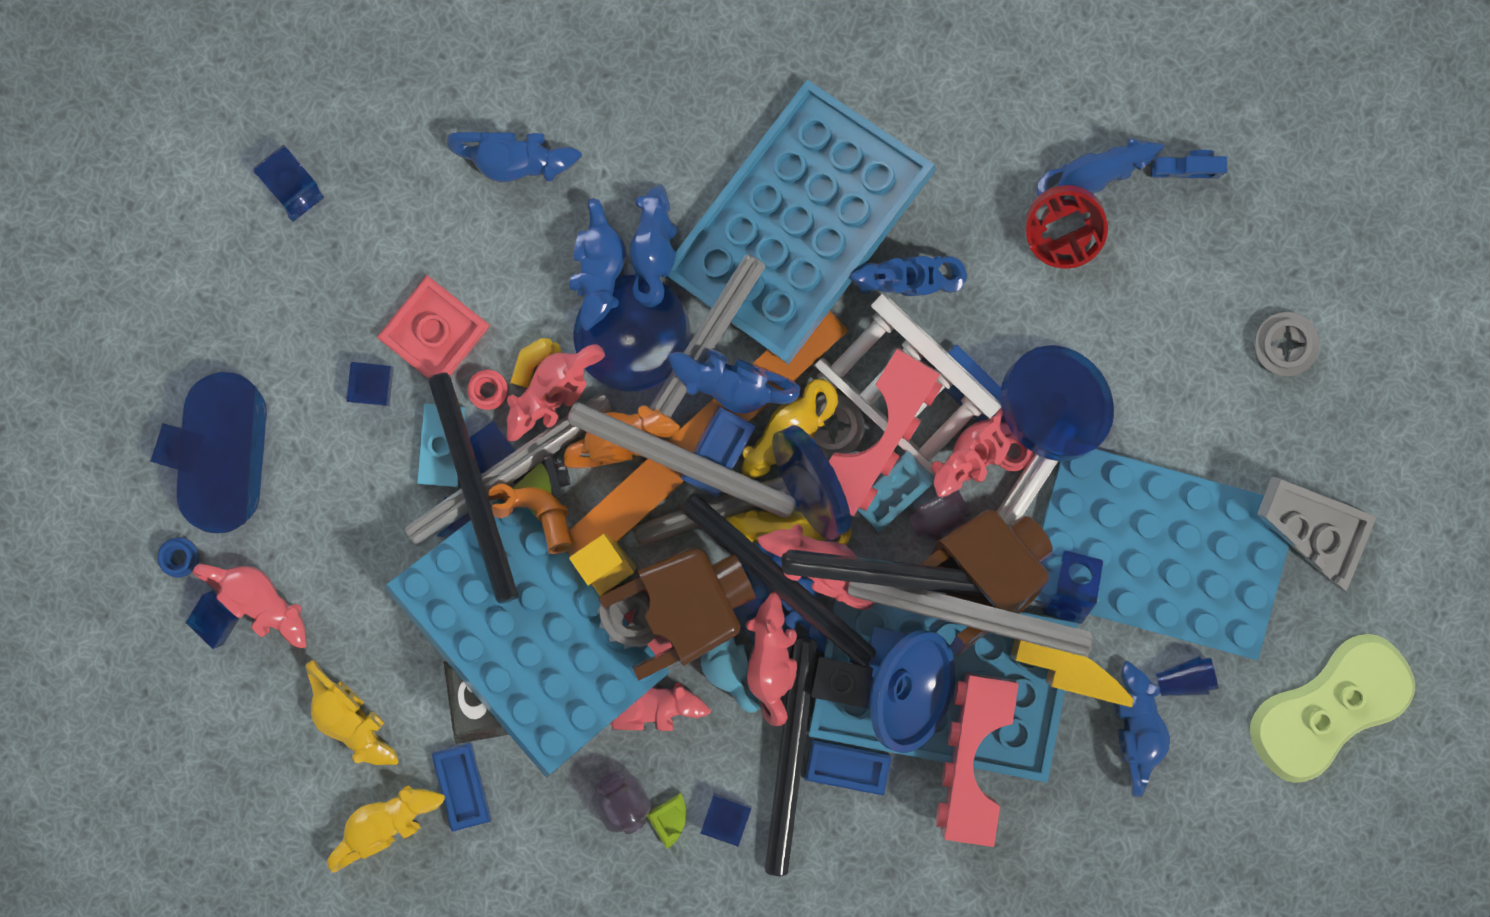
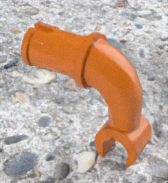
M506 484L494 485L489 490V500L502 499L505 501L503 504L492 505L494 517H507L514 508H530L536 512L537 520L542 522L550 554L565 553L572 548L566 516L569 513L568 508L562 505L558 498L554 497L547 490L535 487L514 490Z

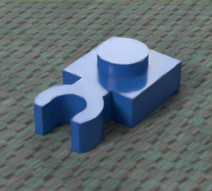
M1213 150L1190 151V156L1185 158L1156 157L1155 161H1151V178H1220L1227 173V156H1214Z

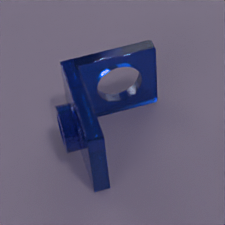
M285 145L279 147L253 168L254 173L285 207L288 218L292 222L324 198L320 186Z
M1065 550L1062 554L1057 588L1048 600V603H1046L1043 614L1082 624L1097 604L1103 560ZM1075 564L1087 567L1091 573L1090 582L1087 584L1076 583L1069 575V568Z

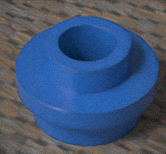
M177 537L169 539L163 543L158 552V564L161 570L171 577L181 578L188 576L199 563V551L196 545L186 538ZM176 550H181L185 553L186 559L182 565H177L173 561V554Z

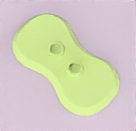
M1364 634L1348 639L1337 648L1325 668L1316 678L1300 688L1276 694L1259 706L1250 724L1251 741L1257 754L1274 774L1285 781L1295 783L1306 782L1320 776L1331 765L1342 746L1351 737L1364 729L1396 719L1408 708L1415 694V680L1411 668L1399 650L1388 640L1378 635Z

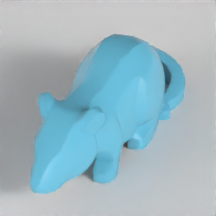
M733 637L701 656L702 671L712 685L731 693L743 710L753 713L760 710L761 707L759 699L752 694L747 684L746 672L749 662L745 644L737 645L736 638ZM743 681L746 682L748 696L745 693Z

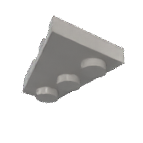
M1273 476L1257 513L1259 517L1331 583L1347 592L1376 516Z

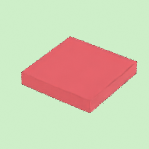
M426 275L377 338L429 379L431 376L447 372L451 376L491 325Z

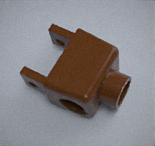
M986 510L937 541L931 555L919 565L961 569L985 597L946 593L947 596L1020 614L1036 599L1048 582L1049 573L1041 562L1052 554L1053 547L1042 527L1030 517L1023 515L1008 525L995 510ZM967 627L955 637L950 647L959 656L987 633L993 637L997 634Z
M697 548L686 550L636 570L638 577L598 596L603 608H606L645 589L650 599L649 609L645 618L653 634L664 636L669 639L672 645L671 648L632 666L638 681L678 661L682 666H685L735 637L740 631V623L733 609L756 599L750 581L735 554L711 565L707 554Z

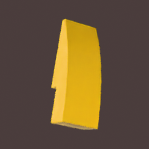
M607 534L601 535L569 557L586 584H592L599 596L632 575L637 568L629 555Z
M1014 639L1010 657L1015 661L1049 669L1045 682L1049 686L1132 707L1134 699L1118 681L1086 656Z

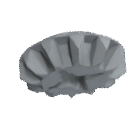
M1292 312L1278 313L1270 316L1257 328L1256 338L1252 344L1255 346L1256 360L1267 369V372L1283 377L1298 375L1306 371L1317 358L1319 351L1317 331L1312 323L1302 315ZM1285 332L1288 334L1290 341L1302 344V347L1289 350L1286 357L1283 355L1281 348L1271 345V342L1283 339Z
M839 394L834 415H836L838 422L850 424V428L837 431L834 444H831L828 431L818 428L813 439L807 445L814 453L827 458H831L834 452L851 453L860 444L865 431V421L860 408L850 398ZM825 395L816 398V415L818 417L823 413L827 404Z
M639 591L609 607L603 608L602 604H600L596 612L600 615L601 619L599 628L605 629L609 634V642L617 641L623 644L624 649L630 647L641 649L657 636L653 634L645 618L650 603L648 595L644 591ZM635 609L633 623L624 627L622 625L623 615Z

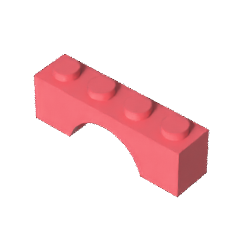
M897 348L875 384L882 393L888 408V424L883 436L872 447L859 453L845 454L834 452L811 491L852 516L855 515L858 508L866 511L878 492L877 489L872 487L878 475L882 473L888 476L900 456L893 452L900 439L903 438L909 441L920 424L921 420L916 418L915 415L922 403L931 406L943 385L937 382L940 373Z
M965 672L964 681H957L954 705L960 706L958 722L951 721L948 734V746H954L952 762H945L942 774V786L948 787L946 802H939L936 813V827L941 828V834L945 840L994 847L1000 805L978 787L974 777L973 762L979 744L989 733L1000 727L1013 724L1019 685L1013 679Z

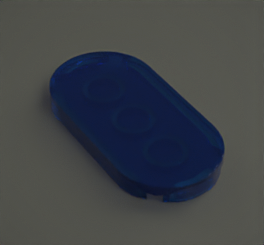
M218 372L200 379L191 387L183 403L176 501L181 514L191 525L209 533H227L245 524L256 511L260 499L267 418L266 403L257 387L247 378L236 373Z

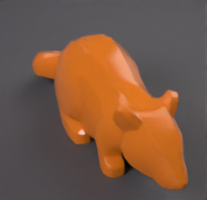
M645 405L640 406L638 414L633 415L617 412L604 413L659 438L671 437L680 429V426L668 415L661 413L659 409L653 411ZM586 432L583 440L575 442L566 448L563 460L568 468L577 469L633 460L632 454L636 456L641 455ZM590 454V457H582L580 455Z

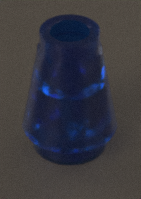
M1199 655L1163 670V672L1156 673L1161 697L1168 695H1210L1209 691L1219 689L1211 657L1201 659Z

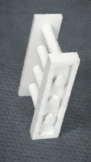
M883 293L871 305L876 311L872 316L874 321L833 365L824 357L815 364L820 370L817 377L830 382L836 390L839 388L885 432L888 417L873 404L882 395L875 384L884 369L862 393L844 375L886 331L891 333L893 329L897 330L906 339L902 344L904 352L919 361L925 357L936 367L934 370L940 373L937 382L943 385L939 393L945 387L949 389L954 384L965 395L961 399L963 404L921 448L911 439L906 441L901 438L898 443L902 449L908 450L934 477L935 474L931 469V465L934 462L932 459L974 415L979 417L984 413L991 418L1001 408V403L893 300ZM922 403L915 417L926 408L927 404Z

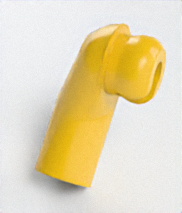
M540 338L522 348L519 352L510 383L528 388L535 368L547 356L554 353H562L561 346L556 342H552L550 338Z

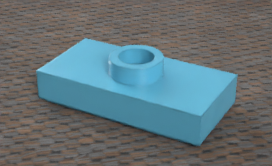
M424 404L417 484L459 487L460 482L436 404ZM460 407L465 422L466 407Z
M907 450L896 461L888 476L881 474L875 480L872 487L877 489L878 492L868 509L864 511L858 508L857 511L879 533L934 483V477Z

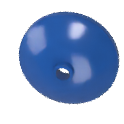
M927 630L910 633L889 650L877 670L870 695V718L877 739L884 747L890 750L908 753L918 749L933 736L945 717L954 689L955 662L951 647L941 635Z

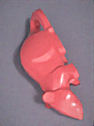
M593 344L582 349L579 353H554L543 359L535 371L530 386L522 396L516 397L511 395L507 398V403L510 407L507 417V440L516 441L534 427L536 420L542 417L544 418L543 424L546 427L554 426L558 420L555 408L563 403L566 406H572L579 399L587 385L584 380V368L601 361L605 356L604 350L599 345Z
M1012 403L1001 406L995 416L969 426L959 436L953 453L943 464L939 461L932 463L931 469L935 474L934 486L938 497L948 496L952 492L961 489L964 481L972 479L975 482L984 481L987 475L986 466L989 464L999 465L1003 461L1011 445L1010 439L1006 438L1005 435L1017 432L1024 423V413L1018 405ZM1007 413L1009 416L1008 420L1001 422V417Z
M799 524L794 525L791 529L776 530L758 537V542L763 549L779 557H782L783 553H786L789 549L857 557L844 544L816 541L804 536L803 527ZM784 573L791 580L798 581L801 576L786 575ZM808 577L813 580L811 588L814 591L836 598L837 601H842L851 607L868 610L874 604V602L850 596L847 593L849 588L848 581Z
M198 564L194 567L192 574L213 587L219 593L217 599L238 618L247 614L254 619L251 628L260 637L267 635L270 632V627L279 630L283 638L290 645L297 648L306 647V632L301 617V606L299 604L290 606L280 597L271 579L263 571L250 566L220 569L214 566Z
M774 591L760 605L756 617L748 620L746 623L747 629L755 632L754 647L748 662L746 678L750 691L760 700L764 719L772 726H782L786 723L788 717L780 698L788 690L792 689L797 671V661L792 658L789 659L787 648L795 643L797 634L793 629H787L785 633L783 632L782 625L785 618L782 602L779 595Z
M675 683L673 689L653 687L609 725H611L612 729L644 730L645 722H655V729L672 731L673 720L670 718L677 715L701 718L708 715L711 709L699 696L685 689L682 683Z

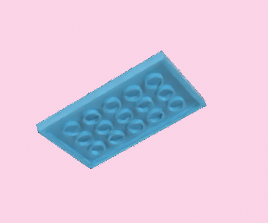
M806 80L678 248L674 265L669 276L666 277L711 309L744 256L751 254L760 259L765 264V269L730 323L789 365L852 282L850 275L866 264L937 169L932 162L809 80Z
M1066 441L1042 523V529L1049 537L1053 547L1052 554L1041 562L1049 573V579L1035 600L1258 661L1289 543L1257 515L1264 498L1262 494Z
M498 499L492 505L503 504L505 501ZM514 508L509 516L494 518L518 592L517 599L499 604L495 599L472 521H469L387 583L385 590L547 778L666 677L670 671L666 667L638 681L632 666L656 654L648 645L641 649L638 647L624 649L623 644L617 641L609 642V634L605 629L599 628L601 619L600 615L596 612L601 602L597 591L592 584H586L570 561V555L567 552L561 554H550L548 552L543 525L528 508ZM623 618L622 625L624 627L628 626L629 623Z
M835 598L832 609L834 614L869 644L874 626L908 634L919 630L931 631L941 635L948 642L949 646H951L955 637L968 627L875 602L868 610H861L851 607L842 601L839 602ZM1025 612L1020 613L1076 629L1078 623ZM987 633L959 656L952 650L955 662V682L948 710L933 736L918 749L908 753H899L884 747L875 735L870 718V709L815 698L808 735L810 737L938 762H952L954 746H948V734L951 721L958 722L960 706L954 705L957 681H964L965 672L1008 678L1019 683L1013 724L992 731L982 740L974 756L973 768L1048 783L1065 690L1051 687L1045 683L1049 669L1015 661L1010 657L1014 638L999 634L993 637ZM827 639L824 653L825 658L857 664L832 641Z

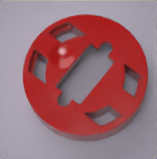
M1063 185L1048 189L1034 200L1027 212L1025 220L1027 242L1033 254L1049 266L1061 269L1082 266L1094 259L1106 242L1108 222L1104 208L1094 194L1081 187ZM1071 195L1075 197L1076 201L1062 200L1060 196ZM1046 203L1047 208L1043 212L1041 219H1039L1037 211ZM1077 210L1081 214L1090 213V216L1084 219L1086 225L1055 240L1052 239L1051 235L1048 237L1042 236V233L1048 230L1046 225L1063 216L1065 217ZM1093 235L1096 242L1087 251L1085 247L1088 245ZM1057 253L1062 255L1071 254L1072 258H1059Z

